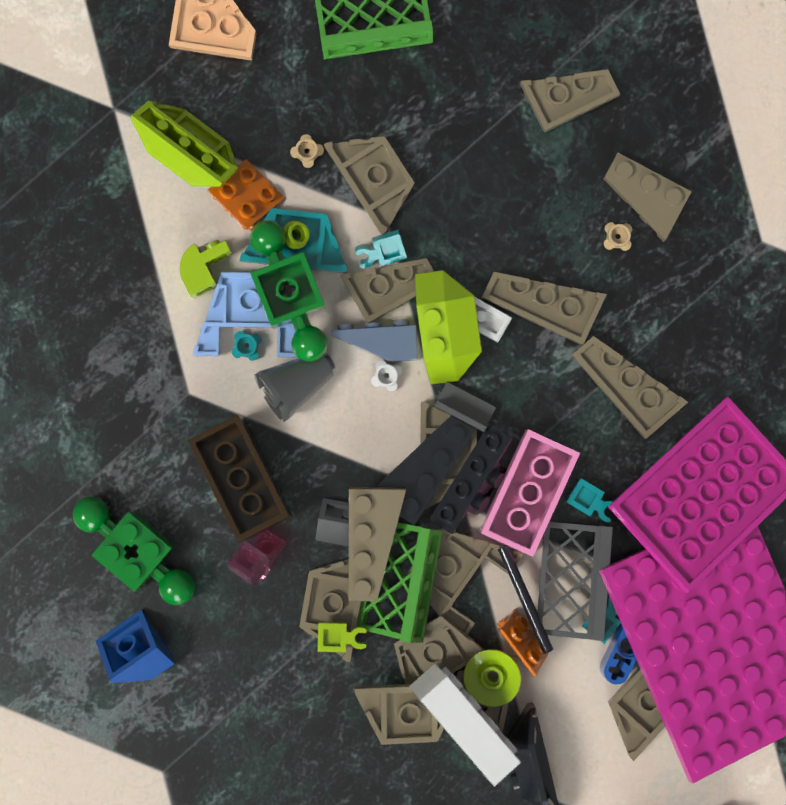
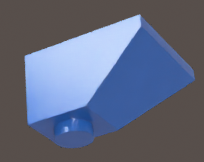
M142 609L96 640L108 678L112 683L152 680L174 665L167 644Z

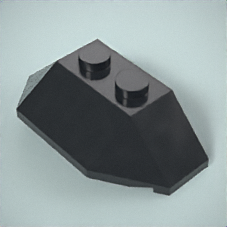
M533 702L526 704L507 736L508 740L518 750L514 755L521 762L514 768L515 773L510 774L514 791L519 790L522 799L532 805H559L536 707Z

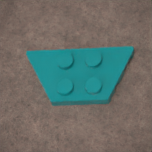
M276 208L270 209L264 221H274L281 225L282 228L288 222L299 221L305 224L309 230V239L304 247L291 249L286 245L284 246L282 252L285 259L304 252L311 270L347 273L346 264L327 214ZM292 231V237L296 240L297 235ZM251 243L240 256V262L269 265L267 258L256 253Z

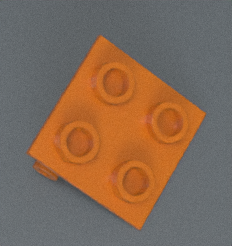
M247 159L238 165L237 171L221 187H210L207 190L213 196V199L217 200L225 208L224 210L229 212L230 216L242 225L244 230L249 231L253 229L257 222L271 208L276 207L285 199Z
M514 609L508 619L504 617L497 623L500 627L498 631L508 641L513 651L517 653V656L535 677L549 653L543 654L535 634L530 629L528 620Z

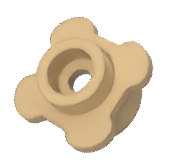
M305 134L301 136L296 147L291 148L290 153L293 158H298L302 161L304 167L311 168L314 165V160L323 154L324 149L322 145L316 144L310 135ZM305 149L310 150L308 154H306L304 151Z
M613 222L608 223L604 228L607 233L604 247L608 250L621 248L623 251H627L630 249L631 225L628 223L623 225H615ZM616 234L620 235V239H616Z

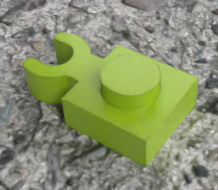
M319 622L318 652H346L347 644H351L356 649L366 648V642H358L355 636L358 633H366L367 628L357 626L352 631L347 630V622Z

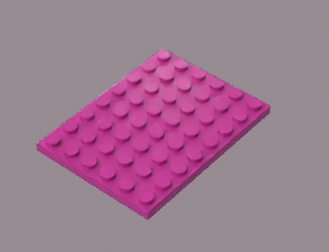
M758 526L688 593L682 590L646 549L599 570L689 782L695 783L786 736V591Z

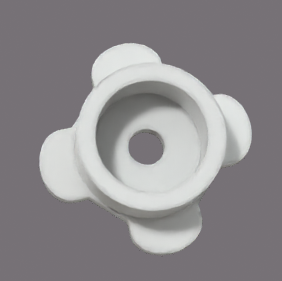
M383 360L378 361L375 365L377 369L375 376L371 378L372 385L374 387H386L388 391H395L398 387L396 383L398 376L402 374L401 367L399 365L392 366L386 364ZM388 373L389 378H384V374Z

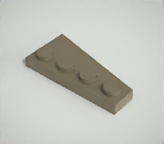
M493 272L482 299L577 344L583 345L607 294Z
M594 336L571 354L644 439H647L688 403V401L670 391L668 387L647 375L645 371L627 361L622 355Z
M349 487V601H377L406 488Z

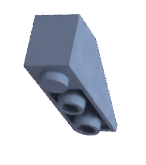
M409 321L393 322V327H382V323H366L363 329H354V324L337 325V330H331L332 337L388 362L417 361L416 325L410 326Z

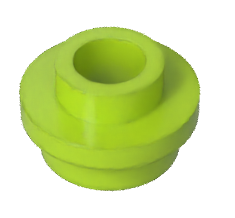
M291 221L283 227L286 234V246L291 249H300L307 244L309 230L305 224L299 221ZM292 231L297 235L296 240L292 237Z

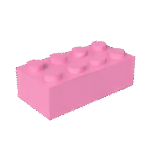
M526 429L479 532L533 557L580 453Z

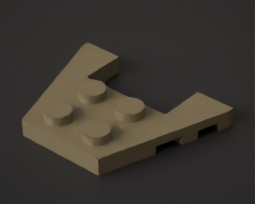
M438 527L437 529L443 530L430 605L438 616L444 614L468 634L475 621L453 607L452 604L484 559H487L508 574L497 550L503 546L458 532L451 534ZM509 548L517 564L523 553ZM413 565L407 571V575L412 572Z
M444 614L426 623L422 643H407L400 641V639L394 643L405 684L415 682L434 664L441 670L446 667L451 673H454L465 667L475 654L485 650ZM496 671L489 672V677L491 679L495 680L499 678V675Z

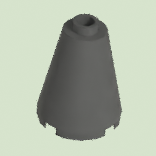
M328 354L313 362H306L298 358L261 370L254 374V378L259 389L265 387L263 388L266 395L264 399L280 420L282 419L285 422L334 375L333 369L335 364Z

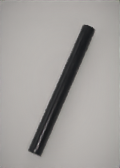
M506 545L497 549L543 654L553 651L552 644L509 546Z

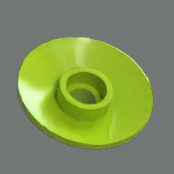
M494 649L483 650L475 654L468 661L464 670V684L466 690L475 701L485 706L497 707L507 704L517 695L521 685V673L515 660L508 654ZM496 671L499 675V678L495 680L491 679L489 677V672Z

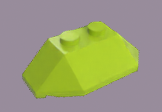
M148 100L131 115L130 119L147 153L189 185L196 187H221L237 171L238 166L234 160L229 142L187 110L170 105L156 104V102Z
M444 270L415 274L418 320L424 362L430 384L459 381L482 352L475 296Z

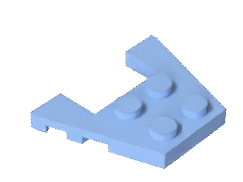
M221 272L207 317L200 331L201 334L197 345H195L193 356L220 357L221 327L272 328L250 273ZM292 322L277 327V357L298 358L291 346L292 337L296 332Z

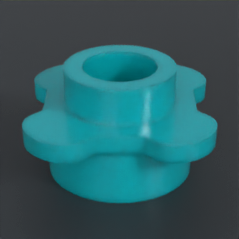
M243 331L235 333L234 348L231 351L232 355L235 358L247 357L251 361L258 359L259 353L257 350L258 345L262 341L261 337L258 334L248 335ZM246 343L249 344V348L247 349L244 348V344Z

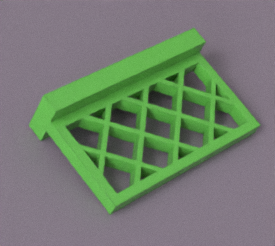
M315 0L324 59L433 43V27L427 0H421V4L418 3L419 0H404L409 5L402 14L390 7L395 0H388L386 3L381 0H364L359 7H356L348 0H337L339 2L331 12L321 6V0ZM370 1L382 8L374 18L363 11ZM343 5L354 12L347 22L336 16ZM414 7L423 13L424 20L412 22L406 16ZM386 11L397 18L393 25L385 26L379 22ZM358 16L370 22L364 30H357L351 25ZM331 20L342 26L338 34L326 35L325 28Z
M397 523L392 546L399 541L405 554L395 560L392 553H389L388 560L390 565L386 567L384 576L394 569L400 582L390 588L383 576L381 585L385 593L377 601H361L357 626H364L368 632L397 638L407 643L423 642L443 530ZM411 531L419 532L417 544L410 549L403 537ZM409 558L413 565L412 572L405 577L399 564ZM404 586L408 593L407 601L400 605L394 592ZM389 597L395 610L386 616L379 604ZM373 608L381 619L374 626L366 624L368 612ZM397 614H399L403 621L401 632L394 631L389 622Z

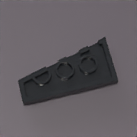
M451 415L376 486L383 488H406L400 517L415 526L475 432L473 428Z

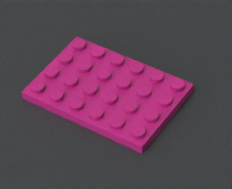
M726 397L608 507L682 590L688 593L786 499V459L731 399Z

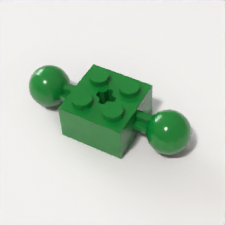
M271 220L261 221L253 227L250 233L252 248L259 255L265 256L269 263V266L250 273L273 329L292 322L296 331L291 341L294 354L306 362L316 361L325 354L328 346L327 337L324 332L318 327L311 326L308 315L326 309L304 252L285 259L282 250L286 243V234L281 225ZM289 284L291 288L296 287V290L293 291V296L288 297L281 294L285 291V285Z
M85 497L75 505L73 520L76 526L85 532L98 531L105 537V540L91 556L131 590L136 592L141 589L147 580L152 577L159 583V593L165 602L171 605H182L192 598L195 591V582L192 576L185 570H169L162 564L176 545L135 510L127 512L116 525L109 519V508L100 498ZM137 545L138 549L136 552L139 556H132L129 548Z

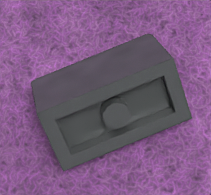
M446 382L434 405L435 408L454 416L481 432H485L486 426L496 407L449 382Z
M323 498L316 531L317 541L349 547L348 502Z

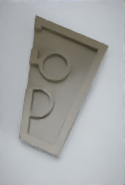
M620 153L616 154L603 178L626 203H629L640 215L639 217L646 224H649L663 242L667 239L691 194L690 190Z

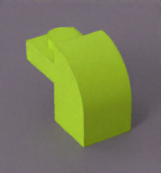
M213 241L204 247L205 251L203 252L194 243L184 252L180 261V276L192 298L195 299L216 288L217 282L209 266L233 255L226 241Z

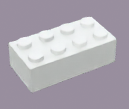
M434 664L409 686L494 786L521 763L514 755L518 751L515 746L503 735L498 726L486 715L475 699L464 688L461 689L463 685L446 667L441 670Z

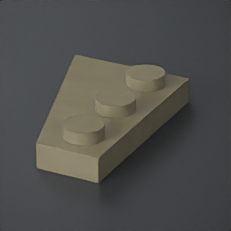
M608 69L576 73L571 76L546 77L542 80H524L520 82L544 133L620 95Z
M427 258L387 267L342 274L340 276L366 323H371L415 298V274L433 272L434 270Z

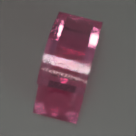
M269 530L256 535L250 544L244 540L227 562L228 568L251 585H257L270 572V566L286 546V541Z

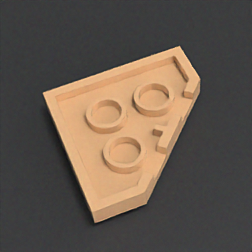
M176 0L169 40L170 48L252 61L256 31L233 0Z

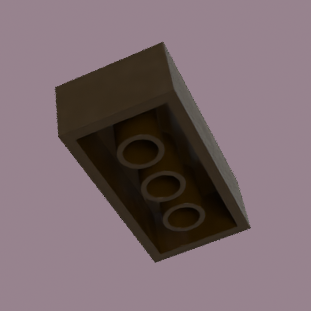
M236 415L187 440L237 542H244L293 517L242 416Z

